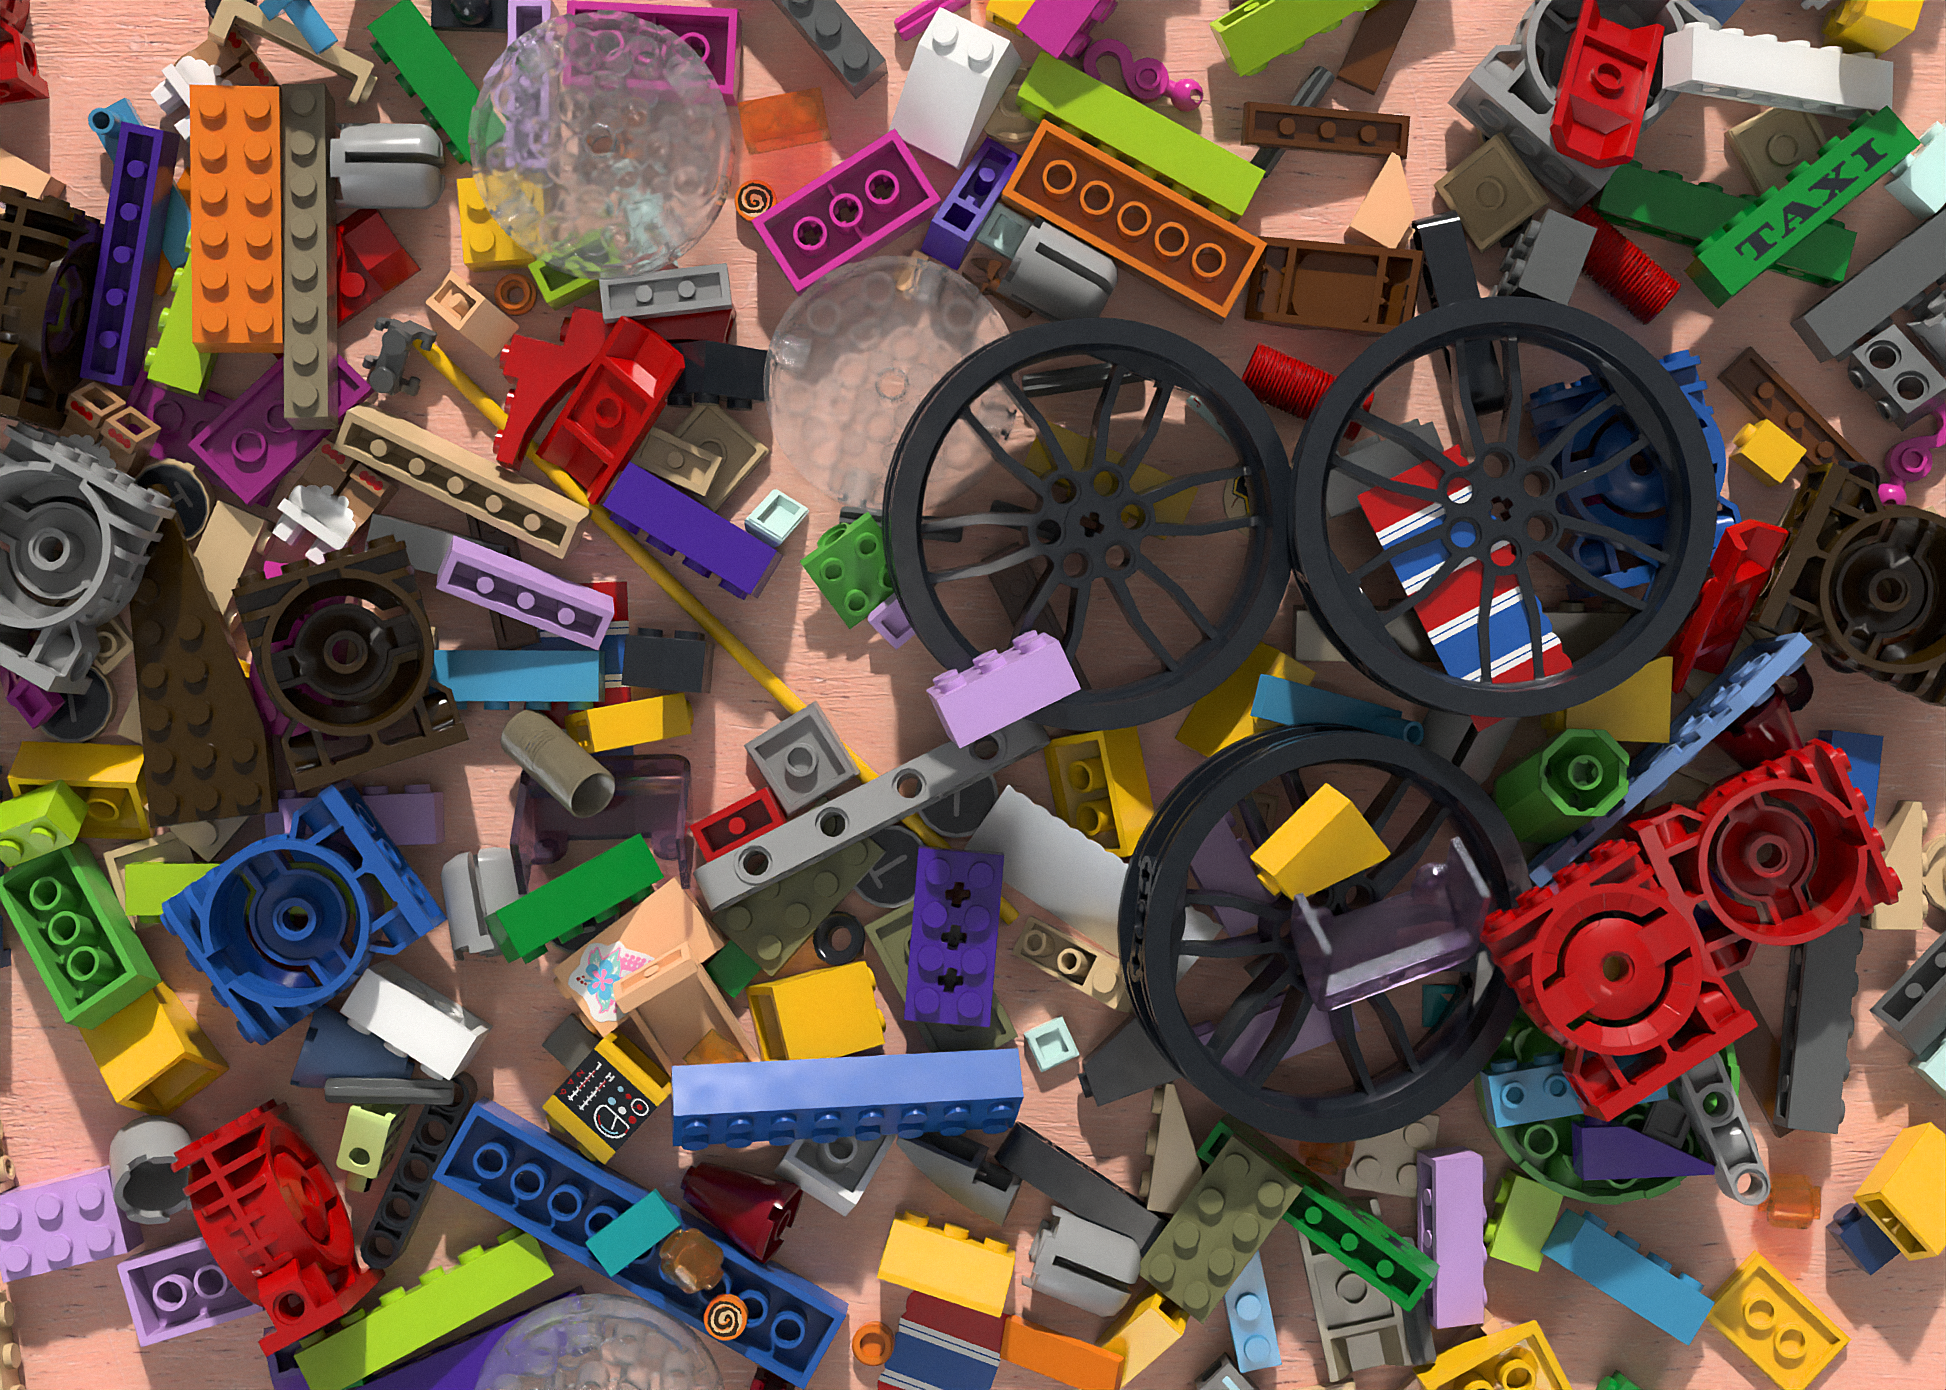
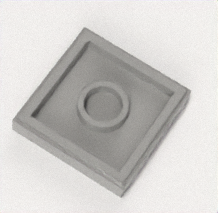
M817 701L809 704L744 745L787 816L792 815L860 773L859 768Z

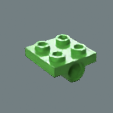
M869 512L863 514L850 525L846 522L840 523L827 530L817 542L818 548L800 560L801 565L849 629L865 619L869 613L894 593L884 557L882 530Z

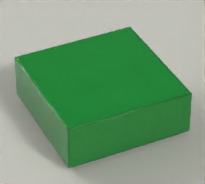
M732 940L725 945L705 968L709 977L733 998L741 992L761 969Z

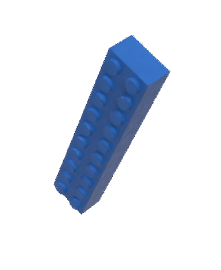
M485 1096L473 1104L432 1177L434 1180L802 1390L807 1386L846 1317L849 1305L847 1302L773 1260H770L767 1264L756 1261L719 1229L666 1199L664 1200L682 1222L680 1226L614 1276L610 1277L585 1242L651 1191L598 1160L595 1162L591 1161L577 1148ZM722 1294H732L739 1297L745 1303L748 1310V1321L745 1329L738 1337L726 1341L719 1340L707 1331L704 1324V1313L712 1299Z

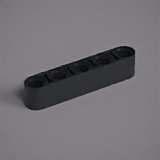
M1451 210L1413 220L1412 228L1415 229V232L1412 236L1417 251L1425 253L1422 275L1431 309L1464 300L1481 298L1457 212ZM1477 341L1465 343L1470 396L1476 417L1503 410L1504 385L1493 342ZM1443 348L1442 350L1447 365L1450 381L1452 384L1450 352L1447 348Z
M462 1071L451 1079L454 1083L461 1086L464 1097L462 1102L453 1101L450 1105H425L361 1244V1257L365 1264L371 1268L384 1269L389 1267L407 1249L437 1183L432 1177L476 1098L478 1091L477 1083L473 1076L467 1072ZM430 1121H437L444 1126L446 1130L444 1140L440 1141L431 1137L428 1130ZM412 1160H421L426 1164L428 1168L427 1178H418L411 1171ZM394 1199H404L409 1204L410 1216L404 1217L396 1213L393 1207ZM377 1237H384L391 1242L393 1247L392 1254H382L377 1249Z
M1017 1121L994 1155V1158L1005 1168L1084 1220L1133 1239L1139 1246L1142 1258L1171 1220L1158 1211L1147 1210L1145 1202L1022 1122Z

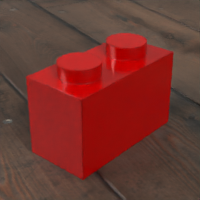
M768 786L689 827L707 863L787 823V820Z

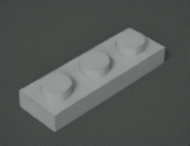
M727 263L599 278L605 324L618 322L621 316H626L633 320L733 309Z

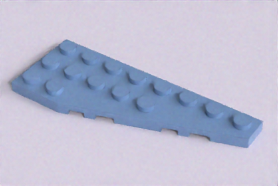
M1801 632L1754 640L1750 646H1747L1725 668L1724 672L1719 674L1670 723L1669 743L1650 742L1629 763V767H1627L1629 790L1604 816L1594 818L1560 841L1549 843L1527 864L1532 887L1538 886L1541 888L1554 883L1555 880L1552 875L1567 866L1575 858L1585 854L1601 835L1646 796L1651 799L1660 793L1669 782L1667 778L1676 770L1689 764L1706 744L1751 705L1757 707L1765 702L1775 691L1772 685L1782 675L1786 677L1795 672L1805 662V658L1802 655L1813 644Z

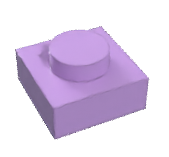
M895 593L867 615L869 623L896 650L915 635L899 606Z

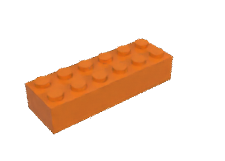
M189 84L192 343L198 353H284L282 95L280 88L272 86Z
M1045 119L1040 123L1001 193L1002 203L1034 221L1037 216L1112 257L1120 269L1221 325L1267 245L1261 239Z

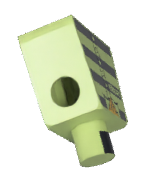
M354 1103L350 1107L336 1161L338 1168L348 1171L345 1186L348 1189L356 1192H368L373 1179H377L390 1164L394 1157L410 1104Z

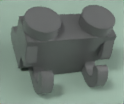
M378 317L374 326L375 329L378 331L388 330L382 337V349L379 357L366 355L362 366L366 369H371L372 366L375 367V370L371 372L369 377L370 386L378 393H388L393 396L403 392L410 396H416L420 389L419 384L421 380L414 376H411L410 380L402 378L414 340L420 339L422 340L420 347L423 350L430 351L438 334L411 320L403 323L397 319Z

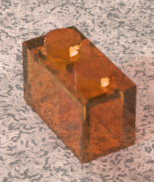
M821 87L737 103L744 141L749 155L832 140Z

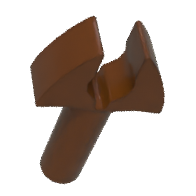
M987 258L971 259V263L987 274V280L990 282H974L971 277L962 272L965 289L975 303L979 301L981 296L992 295L1024 319L1033 313L1031 310L996 292L1001 283L998 272L1003 267L1002 262Z

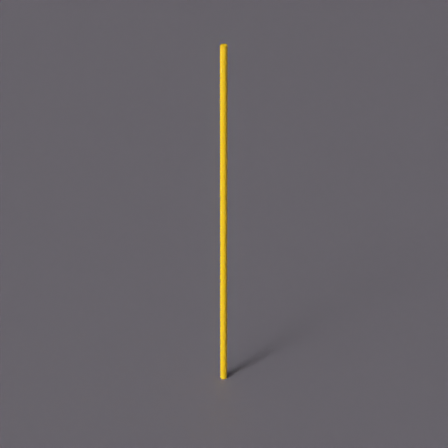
M416 339L413 341L412 346L498 429H505L508 415L437 345L433 343L431 350L426 351L420 347L422 340ZM532 439L526 456L573 502L592 510L590 519L787 711L793 715L806 707L773 672L626 529L609 519L610 514L600 504L592 505L587 500V491L563 468L536 455L535 453L539 445ZM842 741L860 770V773L855 777L862 784L879 777ZM917 813L900 820L926 846L952 848L937 832L928 827ZM1001 895L999 917L1009 926L1020 913Z

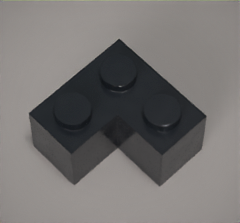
M708 340L671 344L684 356L685 369L666 397L668 407L692 408L693 404L718 406L719 401L727 402V409L751 411L753 403L770 402L772 351Z
M638 628L637 636L626 635L621 685L710 694L715 644L706 642L705 634L700 632L675 630L674 638L663 637V630Z

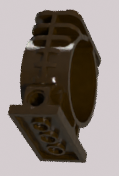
M0 185V207L5 210V213L0 214V417L60 431L68 416L64 414L68 394L83 379L80 377L105 224L100 223L101 220L85 215L86 212L70 207V203L64 200L43 196L41 201L27 196L28 193L25 191Z
M1836 463L1809 466L1781 527L1789 531V535L1746 624L1758 627L1775 636L1801 632L1808 640L1812 638L1825 653L1853 670L1868 675L1877 682L1888 684L1904 694L1919 698L1920 701L1928 705L1946 706V518L1915 506L1882 505L1874 484L1848 473L1849 469ZM1861 503L1864 511L1858 509ZM1828 515L1838 519V521L1831 524L1819 535ZM1891 519L1880 543L1867 544L1852 551L1843 559L1835 574L1834 581L1832 582V600L1837 614L1843 621L1838 629L1829 603V581L1835 561L1850 545L1861 539L1878 535L1883 520ZM1929 540H1931L1926 555L1935 579L1936 593L1931 612L1916 632L1899 642L1884 645L1874 660L1873 657L1883 638H1892L1908 633L1922 622L1931 607L1934 594L1933 578L1927 564L1921 558ZM1883 579L1887 580L1891 585V594L1884 602L1878 598L1876 593L1877 585ZM1795 584L1796 597L1789 593L1790 589H1793Z
M394 534L365 542L367 551L353 554L351 546L323 554L325 563L310 567L308 558L280 566L283 575L267 579L264 571L238 578L239 587L231 589L262 685L276 708L289 719L279 741L297 793L469 740L465 725L461 721L452 689L430 678L433 672L435 650L430 622L422 602L421 590L418 589L414 576L413 565H411L407 554L405 540L396 542ZM335 596L357 597L372 603L382 611L401 606L406 613L382 621L375 613L359 605L347 603L329 605L317 610L305 620L297 633L294 647L271 653V644L288 639L297 618L311 605L326 598ZM343 639L350 640L356 647V656L348 664L338 663L332 655L333 646L336 642ZM417 650L416 659L398 665L394 678L380 695L361 705L351 707L330 706L316 701L305 692L286 697L281 691L306 683L314 691L331 699L353 700L361 698L376 690L384 682L391 670L394 656ZM427 685L440 691L422 697ZM412 709L419 733L413 732L381 742L377 731L394 724ZM299 722L308 727V732L291 737ZM321 732L336 736L366 735L368 740L363 748L332 757L330 760Z

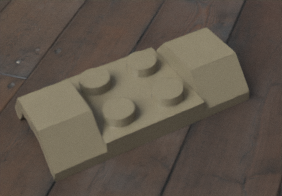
M1348 1197L1383 1223L1377 1197ZM1297 1230L1330 1382L1339 1381L1353 1371L1381 1365H1413L1401 1307Z

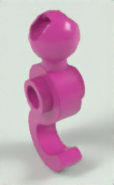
M1108 38L1098 40L1085 53L1083 73L1098 81L1101 79L1096 67L1098 59L1106 55L1116 58L1119 62L1121 76L1127 91L1138 102H1156L1162 96L1171 98L1175 108L1183 112H1190L1198 108L1203 101V90L1198 82L1187 78L1177 82L1169 80L1166 67L1154 58L1146 57L1134 63L1132 54L1127 46L1118 40ZM1191 96H1199L1200 101L1196 103L1191 99Z
M1945 402L1929 413L1937 421V429L1933 435L1918 436L1893 445L1887 452L1885 469L1891 478L1887 483L1879 486L1878 494L1882 505H1906L1907 496L1904 490L1906 484L1919 481L1930 472L1933 461L1929 449L1938 448L1946 444Z

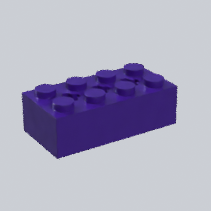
M630 461L603 504L604 507L613 511L609 517L611 521L637 535L640 529L649 533L645 540L647 543L672 557L676 550L686 556L682 564L708 579L712 572L722 578L718 586L742 600H745L748 594L758 599L783 558V555L774 548Z
M919 846L904 1020L990 1027L1004 853ZM955 882L964 883L963 889L970 890L969 897L962 898L961 904L952 903V897H946L945 895L946 889H953ZM951 925L960 926V933H966L965 940H959L957 946L948 945V939H942V932H949ZM947 968L957 969L956 976H963L961 982H955L954 988L944 987L945 982H939L938 980L939 975H946Z

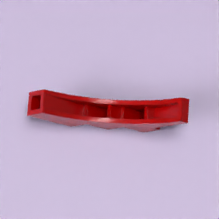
M732 303L733 309L635 321L655 330L670 344L703 340L728 344L736 318V311ZM574 306L571 318L565 317L561 326L560 341L564 342L563 346L513 334L510 345H504L500 356L499 368L503 369L502 374L508 383L517 386L516 390L510 389L507 394L504 413L509 415L505 429L497 431L493 444V454H497L496 460L503 468L520 471L529 445L547 415L573 388L578 386L617 322L605 324L603 313Z

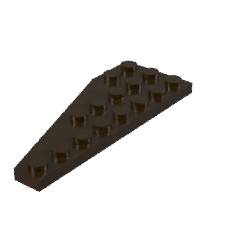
M152 484L140 486L146 490L151 488L172 499L165 485ZM172 500L169 507L174 509L176 513L173 519L163 518L157 529L164 534L161 541H151L148 545L146 554L151 558L148 564L145 565L139 587L129 602L150 827L159 828L279 812L270 723L266 714L261 713L253 694L256 691L250 678L245 676L236 655L238 653L237 647L214 594L208 590L201 572H203L198 557L193 556L184 535L186 532L185 527Z

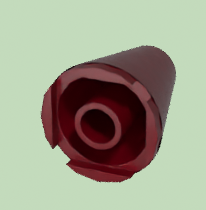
M1776 683L1772 685L1775 689L1774 693L1765 702L1757 707L1751 705L1711 740L1745 771L1757 768L1758 763L1766 759L1773 761L1780 758L1781 753L1786 750H1799L1803 748L1784 693Z
M701 1162L697 1167L691 1166L685 1173L680 1186L684 1190L683 1199L753 1259L763 1264H767L783 1244L784 1240L780 1239V1236L786 1226L792 1227L803 1197V1190L800 1189L801 1186L794 1182L707 1162Z

